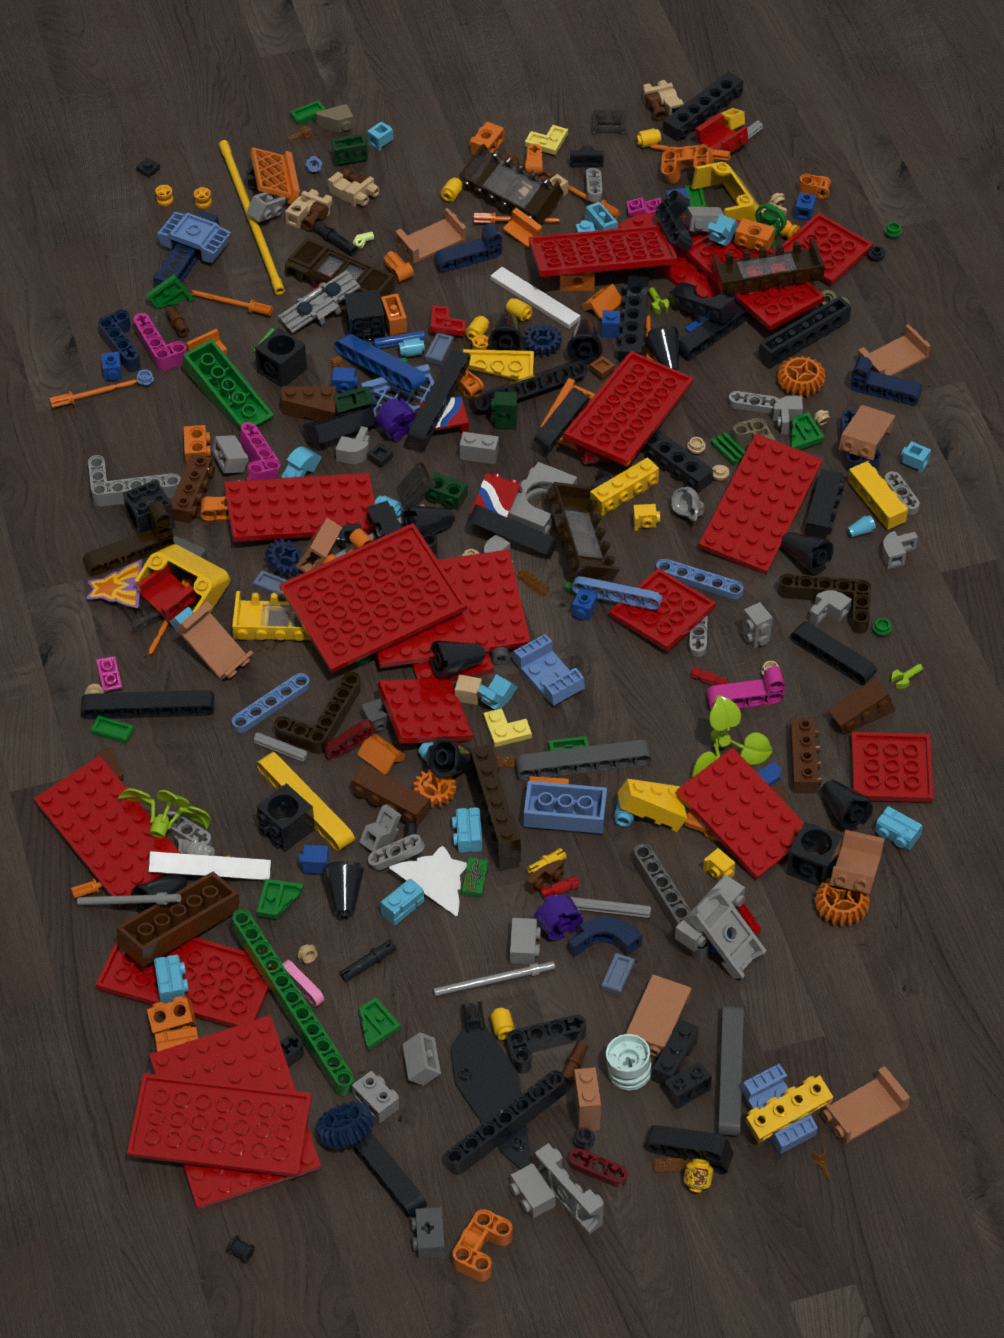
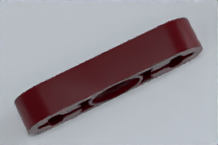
M368 719L362 720L324 746L327 757L329 759H337L372 736L375 732L372 721Z
M580 1148L570 1152L569 1165L572 1169L614 1187H622L626 1184L628 1172L624 1166ZM582 1157V1160L575 1162V1159ZM594 1164H602L604 1169L601 1172H596L592 1169V1166ZM621 1173V1177H618V1179L614 1178V1175Z

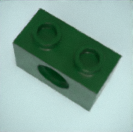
M495 392V399H491V410H495L491 413V422H495V429L516 430L517 392Z

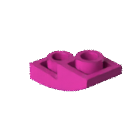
M643 197L626 201L629 216H634L638 213L655 214L657 207L662 202L661 198L644 202Z
M115 656L96 660L104 692L122 689Z

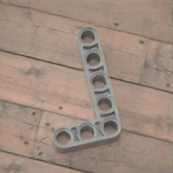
M94 455L88 460L92 499L96 506L124 504L123 492L154 480L159 482L168 498H173L181 479L178 474L170 473L107 481L104 458L100 455Z

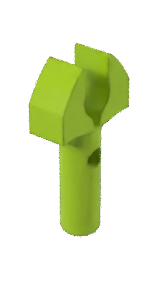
M651 287L648 292L654 303H651L652 311L661 314L660 307H663L667 313L669 309L668 299L661 300L655 288Z
M917 664L906 672H900L898 669L893 671L891 684L896 680H901L896 683V688H907L910 685L908 679L921 672L923 666Z

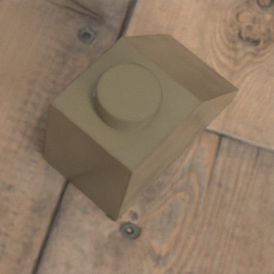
M344 104L316 112L317 127L340 133L354 129V116L348 105Z

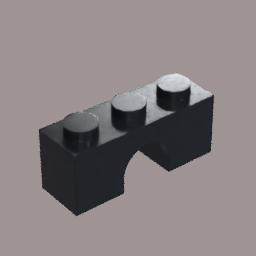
M681 1019L678 1021L653 1067L652 1081L667 1087L665 1081L680 1073L685 1056H690L698 1041L699 1027Z

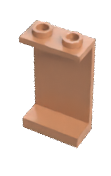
M446 208L444 220L408 236L402 229L396 230L395 239L398 247L414 264L434 255L441 249L452 247L465 241L467 229L464 223L457 219L455 213Z
M908 324L905 326L904 336L871 353L863 347L858 350L857 358L862 356L869 358L872 361L871 371L894 376L929 358L930 345L927 340H924Z
M861 405L842 433L839 450L874 460L877 445L885 433L890 434L892 432L896 415Z
M207 601L182 622L176 630L220 680H223L225 677L230 679L237 673L235 668L239 665L243 667L250 661L248 657L253 652L250 650L248 653H245L208 611L213 606Z
M845 830L836 866L833 867L830 885L870 894L885 839Z
M652 975L626 1034L638 1035L643 1038L649 1045L650 1055L654 1057L660 1056L674 1031L685 1004H689L692 988Z
M884 1066L878 1069L877 1078L833 1104L822 1107L821 1115L827 1123L829 1122L832 1125L836 1136L842 1138L847 1144L907 1109L910 1096Z

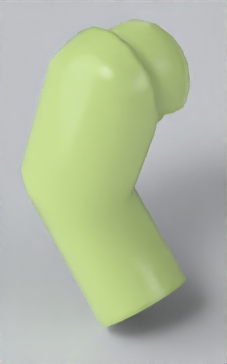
M373 232L359 234L355 237L353 244L358 247L357 249L362 248L367 241L374 240Z

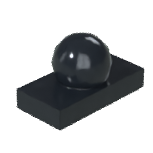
M589 145L582 146L579 151H570V167H603L604 151H594Z

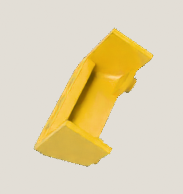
M717 162L696 167L691 186L692 189L723 184L738 205L725 208L724 215L734 220L738 219L740 222L743 218L757 222L755 213L759 204L741 178L727 163Z
M173 544L153 553L134 580L139 584L142 579L147 578L154 571L163 570L169 562L197 577L194 583V590L202 597L193 613L207 601L213 606L208 610L211 613L229 585L230 576L224 569L179 545Z

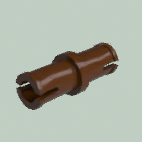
M169 307L166 314L171 320V325L176 328L180 336L188 335L189 328L184 323V318L179 315L175 307Z
M577 1041L571 1055L566 1059L567 1064L562 1073L567 1084H571L573 1081L574 1069H580L583 1065L582 1060L589 1048L583 1042Z

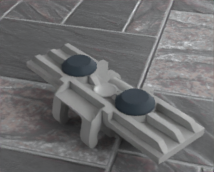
M345 270L328 283L319 284L318 288L303 298H298L296 300L297 304L280 314L279 318L292 334L313 319H318L319 324L323 326L326 324V315L332 311L336 315L341 313L338 303L344 299V294L353 293L361 287L350 273Z

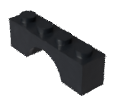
M681 282L669 292L672 307L723 324L737 313L734 298L723 294L711 298H700L697 296L695 285Z

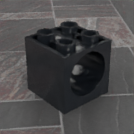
M379 290L344 294L348 333L366 342L385 337L384 311Z
M280 328L255 347L257 372L281 388L290 384L307 370L305 344Z
M157 480L123 492L126 516L137 534L151 530L148 510L155 502H162L171 516L172 528L175 529L172 504Z
M287 783L256 806L258 830L263 836L267 835L273 845L277 848L280 847L284 852L315 830L313 806ZM281 818H290L287 820H279Z
M804 822L789 852L787 875L820 887L821 882L825 883L827 878H830L833 867L837 863L842 835L820 828L815 824ZM810 852L819 853L821 855H813L810 854Z

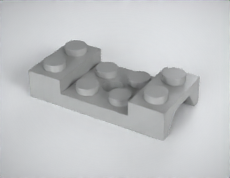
M721 888L711 889L687 915V918L696 930L704 932L724 959L722 965L733 979L743 978L745 976L743 970L748 964L767 951ZM728 928L732 931L730 939L727 936Z
M548 1143L535 1152V1156L542 1162L537 1170L555 1197L585 1231L591 1234L602 1226L604 1207L602 1198L598 1194H594L590 1189L583 1193L581 1187L569 1179L568 1173L562 1168L563 1157L559 1150L553 1149Z

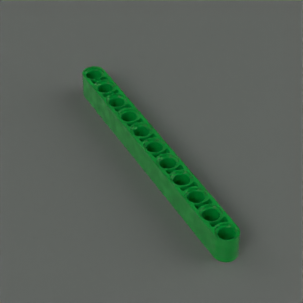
M245 909L236 910L232 919V930L334 1092L339 1096L349 1095L352 1091L354 1079L352 1072L251 914ZM314 1032V1033H316V1034H315V1035H310V1034H308V1033ZM329 1065H335L337 1067L331 1068L329 1067ZM345 1081L348 1084H341L339 1082Z

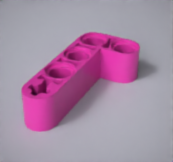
M145 313L136 314L134 316L136 335L156 368L165 371L182 365L183 354L187 353L186 344L182 341H176L166 345L150 317Z
M249 422L243 423L241 425L239 442L252 461L248 465L246 480L278 479L281 466L280 461L257 426Z
M772 666L764 671L763 679L714 685L709 687L706 693L710 709H712L717 695L730 699L738 708L761 706L781 702L784 698L785 683L781 668Z

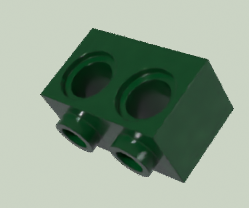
M364 133L331 139L332 156L335 165L368 160V148Z
M370 386L334 395L337 411L342 414L363 407L377 405L374 389Z
M437 472L433 473L425 486V499L456 510L460 509L468 496V483Z

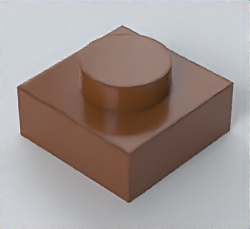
M601 356L590 364V370L600 378H604L615 370V365L604 356Z

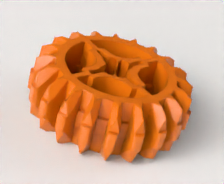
M795 355L794 359L789 357L787 361H783L779 367L777 378L779 386H781L782 390H786V394L792 393V396L799 395L808 398L809 394L814 396L816 392H820L824 386L826 375L821 363H817L816 359L811 360L810 356L804 358L803 355L801 358H798Z
M827 878L825 883L821 882L820 887L816 890L814 900L816 911H819L820 917H825L826 922L831 920L833 926L836 923H840L841 927L845 923L850 927L852 922L857 924L859 919L863 920L870 904L868 893L830 885L831 880ZM827 898L830 900V903L833 904L832 906L828 903Z

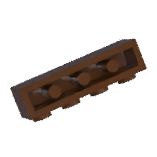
M194 454L190 455L171 500L175 521L191 524L193 518L197 516L199 503L204 498V491L209 488V479L215 473L212 458Z
M791 718L790 745L793 793H817V787L821 786V774H818L817 771L820 770V758H817L820 745L819 742H816V738L819 736V728L815 726L814 718Z
M364 764L351 779L354 794L364 797L375 806L382 807L387 804L401 814L402 820L406 823L413 822L419 825L430 811L429 798L367 764Z

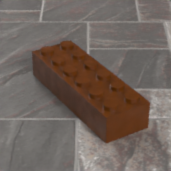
M212 871L174 893L181 895L180 902H170L166 905L155 904L117 926V945L144 967L153 962L155 958L163 956L234 914L236 910H239V893Z

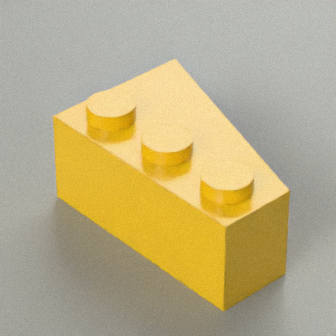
M627 779L617 792L621 809L642 818L647 816L654 819V823L661 825V823L672 827L671 830L675 832L688 819L684 802L675 794L680 786Z

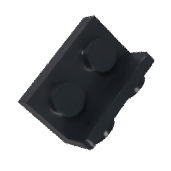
M697 1062L667 1079L665 1085L672 1092L671 1104L677 1110L710 1091L712 1076L701 1062Z

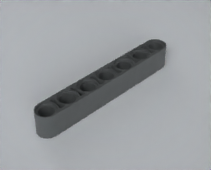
M634 740L523 754L515 759L518 778L520 780H530V776L550 778L644 766L649 764L652 758L648 742L646 740Z
M722 1007L718 1134L740 1136L741 1088L739 1084L742 1083L744 1007Z

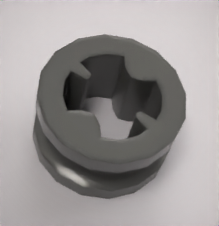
M498 647L492 651L494 664L504 665L509 662L510 656L508 655L509 651L507 648Z

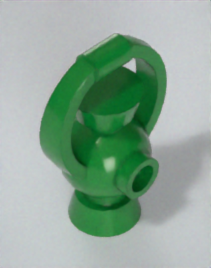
M763 203L757 208L755 218L758 223L775 227V238L771 247L777 245L776 236L785 228L787 219L777 206L771 203Z

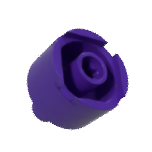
M393 398L379 408L380 413L378 416H375V421L390 439L397 442L409 433L410 427L417 415L404 399L396 400V398Z
M568 894L546 897L545 903L534 913V917L551 940L565 938V933L570 931L572 934L583 922L580 910Z

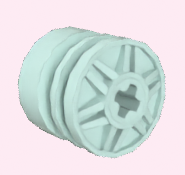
M624 1034L614 1038L608 1044L606 1050L610 1081L619 1089L627 1091L637 1090L645 1086L652 1074L649 1045L638 1035Z

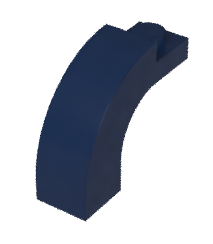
M612 917L594 918L579 925V935H574L569 941V953L575 958L594 944L609 943L617 947L625 956H628L642 946L643 934L633 925L621 919Z

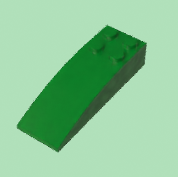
M213 339L183 354L182 367L209 400L240 430L243 423L249 422L258 426L274 417L271 410Z

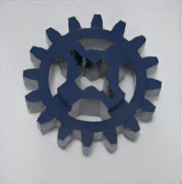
M536 323L534 328L530 326L529 331H525V348H528V351H534V355L541 353V356H544V353L551 355V351L556 353L557 348H560L562 343L561 331H557V327L551 328V324L545 326L542 323L539 326Z
M283 539L279 542L274 540L265 552L267 556L265 561L270 562L268 567H273L274 573L279 571L280 576H283L284 573L287 577H290L291 574L296 576L301 571L296 565L302 556L300 554L302 549H297L296 543L290 544V540L284 542Z

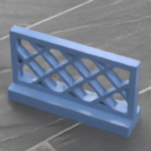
M429 365L416 367L424 373L426 380L429 381V387L420 386L411 393L404 391L402 387L383 377L361 383V387H373L375 395L380 397L377 405L373 407L375 416L377 415V409L382 406L381 402L383 399H393L386 395L388 391L397 392L394 397L396 400L400 394L409 397L406 403L414 412L419 411V405L412 406L409 402L411 399L423 403L430 392L434 381L430 374ZM417 389L425 392L423 398L414 395Z

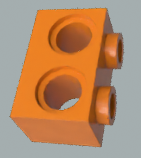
M205 425L184 427L186 465L191 454L204 457L211 456V448L207 446V443H210V432H206Z
M184 996L175 997L172 999V1002L166 1004L164 1002L155 1003L152 1005V1008L147 1009L154 1035L165 1030L173 1031L179 1030L183 1026L197 1025L192 1002L187 997L184 998ZM182 1007H185V1014L181 1017H178V1010ZM162 1013H165V1020L161 1023H158V1016Z

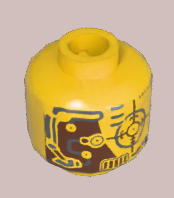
M693 1159L692 1162L686 1164L683 1181L689 1186V1190L702 1192V1189H708L711 1186L714 1171L708 1161Z

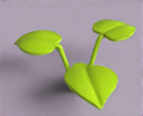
M717 695L709 715L710 725L714 728L710 734V739L714 743L713 747L715 748L716 756L710 751L701 754L694 765L692 778L720 757L718 747H726L729 743L742 748L740 755L750 765L764 762L772 753L769 740L761 733L749 734L744 740V745L730 739V735L726 732L730 730V727H735L740 723L741 712L738 706L726 697Z
M129 788L124 790L118 797V799L133 800L151 806L150 823L152 826L149 833L157 838L165 837L167 830H170L171 825L180 814L200 823L206 829L210 824L211 819L206 811L189 806L190 802L187 799L167 790H159L157 792L159 800L168 802L164 813L158 814L157 817H155V800L151 799L149 794ZM171 804L179 807V809L169 822L167 814Z

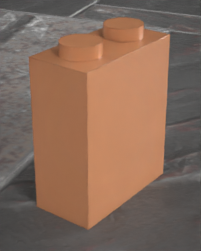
M326 518L312 536L296 567L303 572H307L320 566L343 527Z
M596 1067L574 1069V1101L578 1130L580 1128H588L591 1131L600 1130L601 1101Z

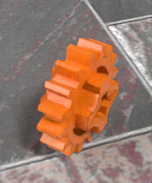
M428 769V773L422 771L421 777L416 776L413 789L430 799L431 808L435 804L441 807L443 802L449 804V799L453 800L454 794H456V781L452 780V775L439 777L434 775L431 769Z

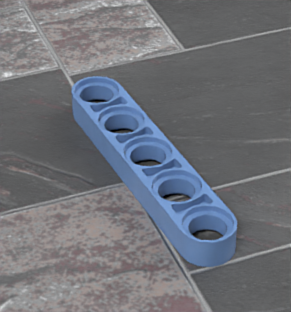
M661 559L656 564V570L660 569L661 566H668L669 569L664 572L688 586L734 600L741 598L743 595V584L739 581L669 559ZM679 571H684L687 573V575L680 576L677 573ZM703 577L705 580L699 582L696 581L695 578ZM714 582H719L722 584V586L715 587L712 584ZM731 588H738L740 591L737 592V593H734V592H731L730 589H731Z
M578 576L572 584V590L575 593H578L579 589L583 588L597 592L599 599L656 610L662 602V596L655 591Z
M305 673L294 675L237 713L232 718L233 730L237 733L248 731L310 688L309 676ZM299 680H305L306 684L298 685L296 684V682ZM284 690L291 691V694L285 696L282 695L281 692ZM269 700L276 701V704L269 706L266 704V702ZM254 710H258L261 712V714L258 716L251 715V712ZM242 720L245 721L246 724L243 726H237L236 722Z

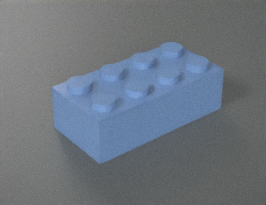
M528 781L524 807V827L603 834L607 788Z

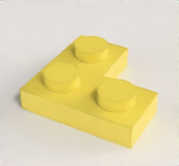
M552 125L547 135L531 131L525 140V147L531 144H539L542 147V152L556 155L568 135V129Z
M502 708L483 713V718L494 747L532 738V732L526 719L507 723Z

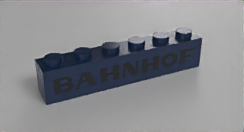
M201 210L196 215L219 225L218 215ZM177 242L174 249L170 250L167 259L162 262L161 268L153 276L155 287L173 274L183 283L202 255L201 250Z

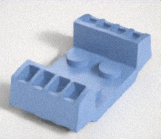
M174 212L157 235L160 244L171 249L176 242L201 250L202 260L213 263L229 243L231 232L221 228L215 222L190 213Z
M543 634L539 638L514 650L512 659L539 694L555 706L557 703L585 689L584 677L577 668L569 670L552 651L553 641L546 634Z
M780 1064L739 1084L751 1110L756 1107L761 1109L766 1106V1102L771 1098L777 1097L779 1099L785 1095L784 1092L788 1090L784 1082L787 1074ZM810 1114L774 1133L768 1139L773 1143L779 1154H782L816 1136L818 1127Z

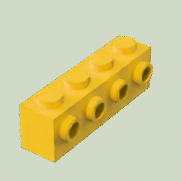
M647 457L591 490L590 500L597 501L595 511L601 514L602 517L657 484L659 468Z
M867 461L849 469L848 482L887 530L906 522L907 506L889 488L886 480L880 477L875 467H872Z
M820 1075L816 1078L811 1076L802 1082V1086L798 1088L793 1086L784 1092L785 1095L779 1099L773 1097L766 1102V1106L759 1109V1107H756L747 1113L748 1116L745 1122L758 1144L773 1136L774 1133L832 1102L833 1095Z

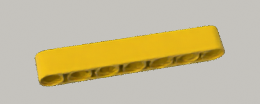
M271 752L256 762L260 773L277 790L287 783L313 806L315 830L336 851H340L355 841L354 834L347 825L275 752Z

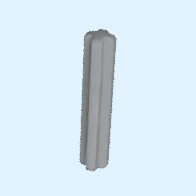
M257 732L254 736V743L304 762L308 756L306 750Z

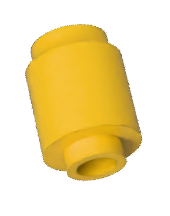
M652 128L639 131L635 137L636 143L641 148L654 144L657 145L661 142L659 129Z
M458 178L449 179L440 192L442 198L448 202L455 201L462 191V181Z
M512 298L506 305V310L515 314L517 319L521 321H526L532 315V307L519 299Z
M484 316L474 318L465 331L468 339L472 341L476 335H484L489 328V321Z
M497 1008L490 1015L494 1033L498 1036L499 1040H507L508 1033L515 1029L512 1016L508 1009Z

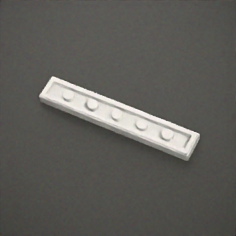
M504 267L499 268L490 276L491 281L564 327L570 329L580 321L579 314Z
M150 851L148 872L206 876L213 871L222 878L265 880L270 879L271 860Z

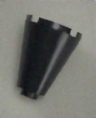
M511 312L503 313L489 335V348L491 350L521 351L524 341L517 317Z
M583 319L578 322L568 342L567 353L571 360L582 361L586 365L593 363L601 357L602 344L594 323L591 320Z
M661 326L647 332L648 336L644 335V342L653 359L658 363L679 371L678 329L674 326H671L672 329Z
M408 505L404 507L406 510L402 511L401 514L402 528L414 523L421 535L428 532L435 534L451 527L455 521V515L449 508Z
M788 532L782 537V548L810 573L820 574L826 569L824 565L827 560L831 561L834 546L828 539Z
M437 640L433 641L430 647V653L433 652L434 658L430 659L435 676L440 677L439 679L446 678L482 663L483 658H485V649L480 644Z
M442 737L434 740L433 745L429 746L427 750V765L436 776L448 777L471 769L470 748L450 738Z
M836 780L827 781L823 785L821 793L839 825L844 830L858 829L857 825L860 823L864 825L868 821L873 811V805L867 796Z
M348 861L328 863L326 868H323V873L334 915L342 920L349 919L355 913L364 867L358 862H354V865H348Z
M169 874L136 885L132 888L131 895H156L160 892L174 894L187 887V879L184 875ZM137 903L138 908L136 910L140 914L156 903Z

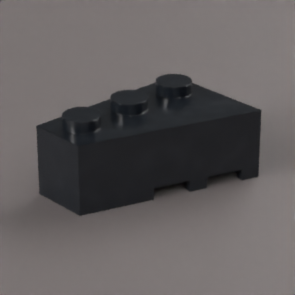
M388 500L367 507L366 517L376 540L402 528L396 517L393 506H390Z

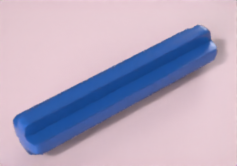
M424 331L376 338L374 339V346L379 349L398 346V343L402 342V340L420 338V341H425Z

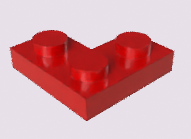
M432 305L430 332L465 336L466 320L449 318L450 307Z

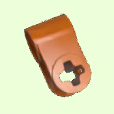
M531 144L527 148L525 169L529 173L533 170L538 175H542V147L539 144Z
M802 174L799 179L798 193L816 195V198L826 199L830 194L831 180L825 176Z
M467 369L457 390L465 398L471 399L475 393L484 390V385L478 377Z
M225 496L202 498L200 517L203 520H229V515H226V510L228 511Z

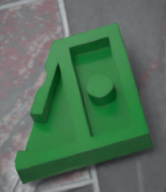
M175 274L146 293L157 309L167 305L179 304L178 301L194 300L193 295Z
M809 412L792 417L793 448L801 450L824 442V435Z
M265 879L256 912L257 916L278 919L303 892L304 885Z
M377 997L359 1008L368 1051L401 1030V1025Z

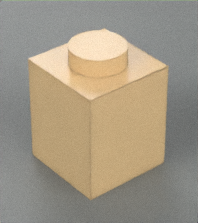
M459 675L455 687V696L458 697L460 702L478 705L479 699L483 695L477 691L482 684V678Z

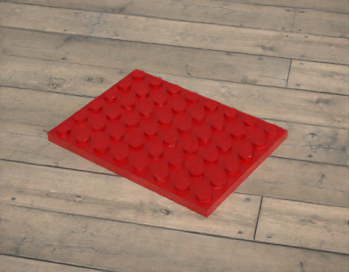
M414 523L279 584L281 592L331 673L467 610V604Z
M510 550L438 560L467 604V610L378 651L377 657L379 667L385 668L430 661V659L434 658L433 652L430 653L431 643L437 640L480 644L485 649V652H492L498 647H505L507 649L518 648L531 642Z
M271 1015L149 1054L156 1075L296 1091ZM308 1125L299 1176L322 1169ZM183 1163L198 1210L295 1178Z

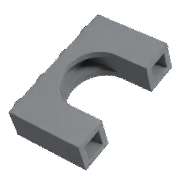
M538 462L534 468L530 469L527 479L521 482L520 486L523 491L522 493H517L508 518L547 534L552 527V514L532 506L528 500L534 495L547 493L554 482L577 485V477Z

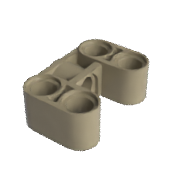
M760 418L739 422L733 427L732 439L739 446L750 445L755 433L775 440L765 420Z

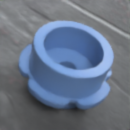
M316 156L310 157L306 161L307 170L311 173L319 172L322 166L321 159H318Z
M141 370L138 372L136 381L143 386H147L154 381V377L151 371Z

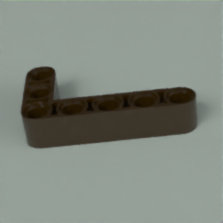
M155 502L149 507L151 530L86 553L83 561L90 575L97 576L140 559L150 557L153 553L173 545L172 520L165 505L162 502Z
M783 574L779 577L778 594L782 598L816 601L817 594L828 590L838 591L852 599L851 628L853 632L863 634L868 630L871 584L867 580L800 574Z
M356 672L345 673L314 726L286 716L276 718L274 721L276 739L315 754L324 753V746L333 740L360 694V676Z

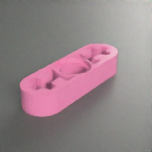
M290 960L282 963L303 997L312 1006L317 1007L325 1001L321 991Z

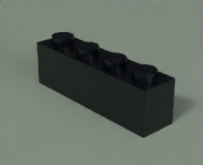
M821 469L806 520L804 535L826 539L828 532H832L834 524L832 518H836L838 510L835 507L840 505L841 494L839 493L843 492L845 487V481H842L843 473Z

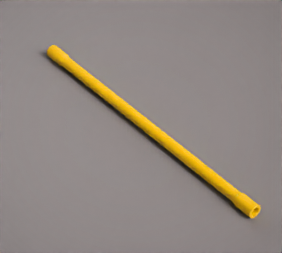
M222 140L219 142V148L225 158L269 273L275 294L281 295L285 292L283 283L279 278L258 221L254 220L247 213L250 200L233 159L229 143L226 140Z

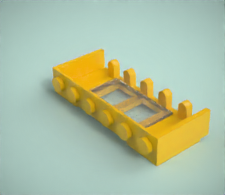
M236 591L232 625L234 640H311L289 603L279 601L278 594L272 593L270 601H260L259 594L252 593L251 601H242L240 591Z

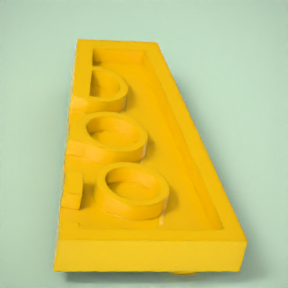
M463 349V352L471 355L467 369L513 380L533 375L534 351Z

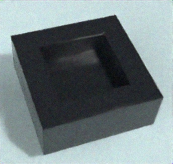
M147 157L136 166V170L150 178L160 170V164Z
M379 443L367 455L368 459L382 467L393 457V451Z

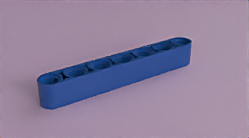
M348 334L334 343L336 351L341 356L411 392L426 383V377L421 370L353 334Z

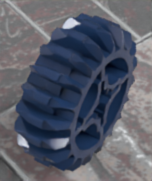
M354 1101L350 1103L344 1102L335 1108H329V1111L324 1112L323 1117H320L318 1119L319 1122L316 1124L317 1135L324 1146L330 1149L336 1148L337 1150L341 1147L346 1149L347 1146H354L355 1143L361 1142V1139L367 1138V1134L371 1133V1128L374 1127L373 1115L366 1104H361V1102L354 1103Z

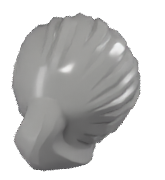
M681 487L673 493L671 506L678 515L688 517L693 522L703 515L704 503L700 501L699 495L694 489Z
M174 836L181 854L215 856L214 848L209 845L200 844L198 840L191 842L188 839Z

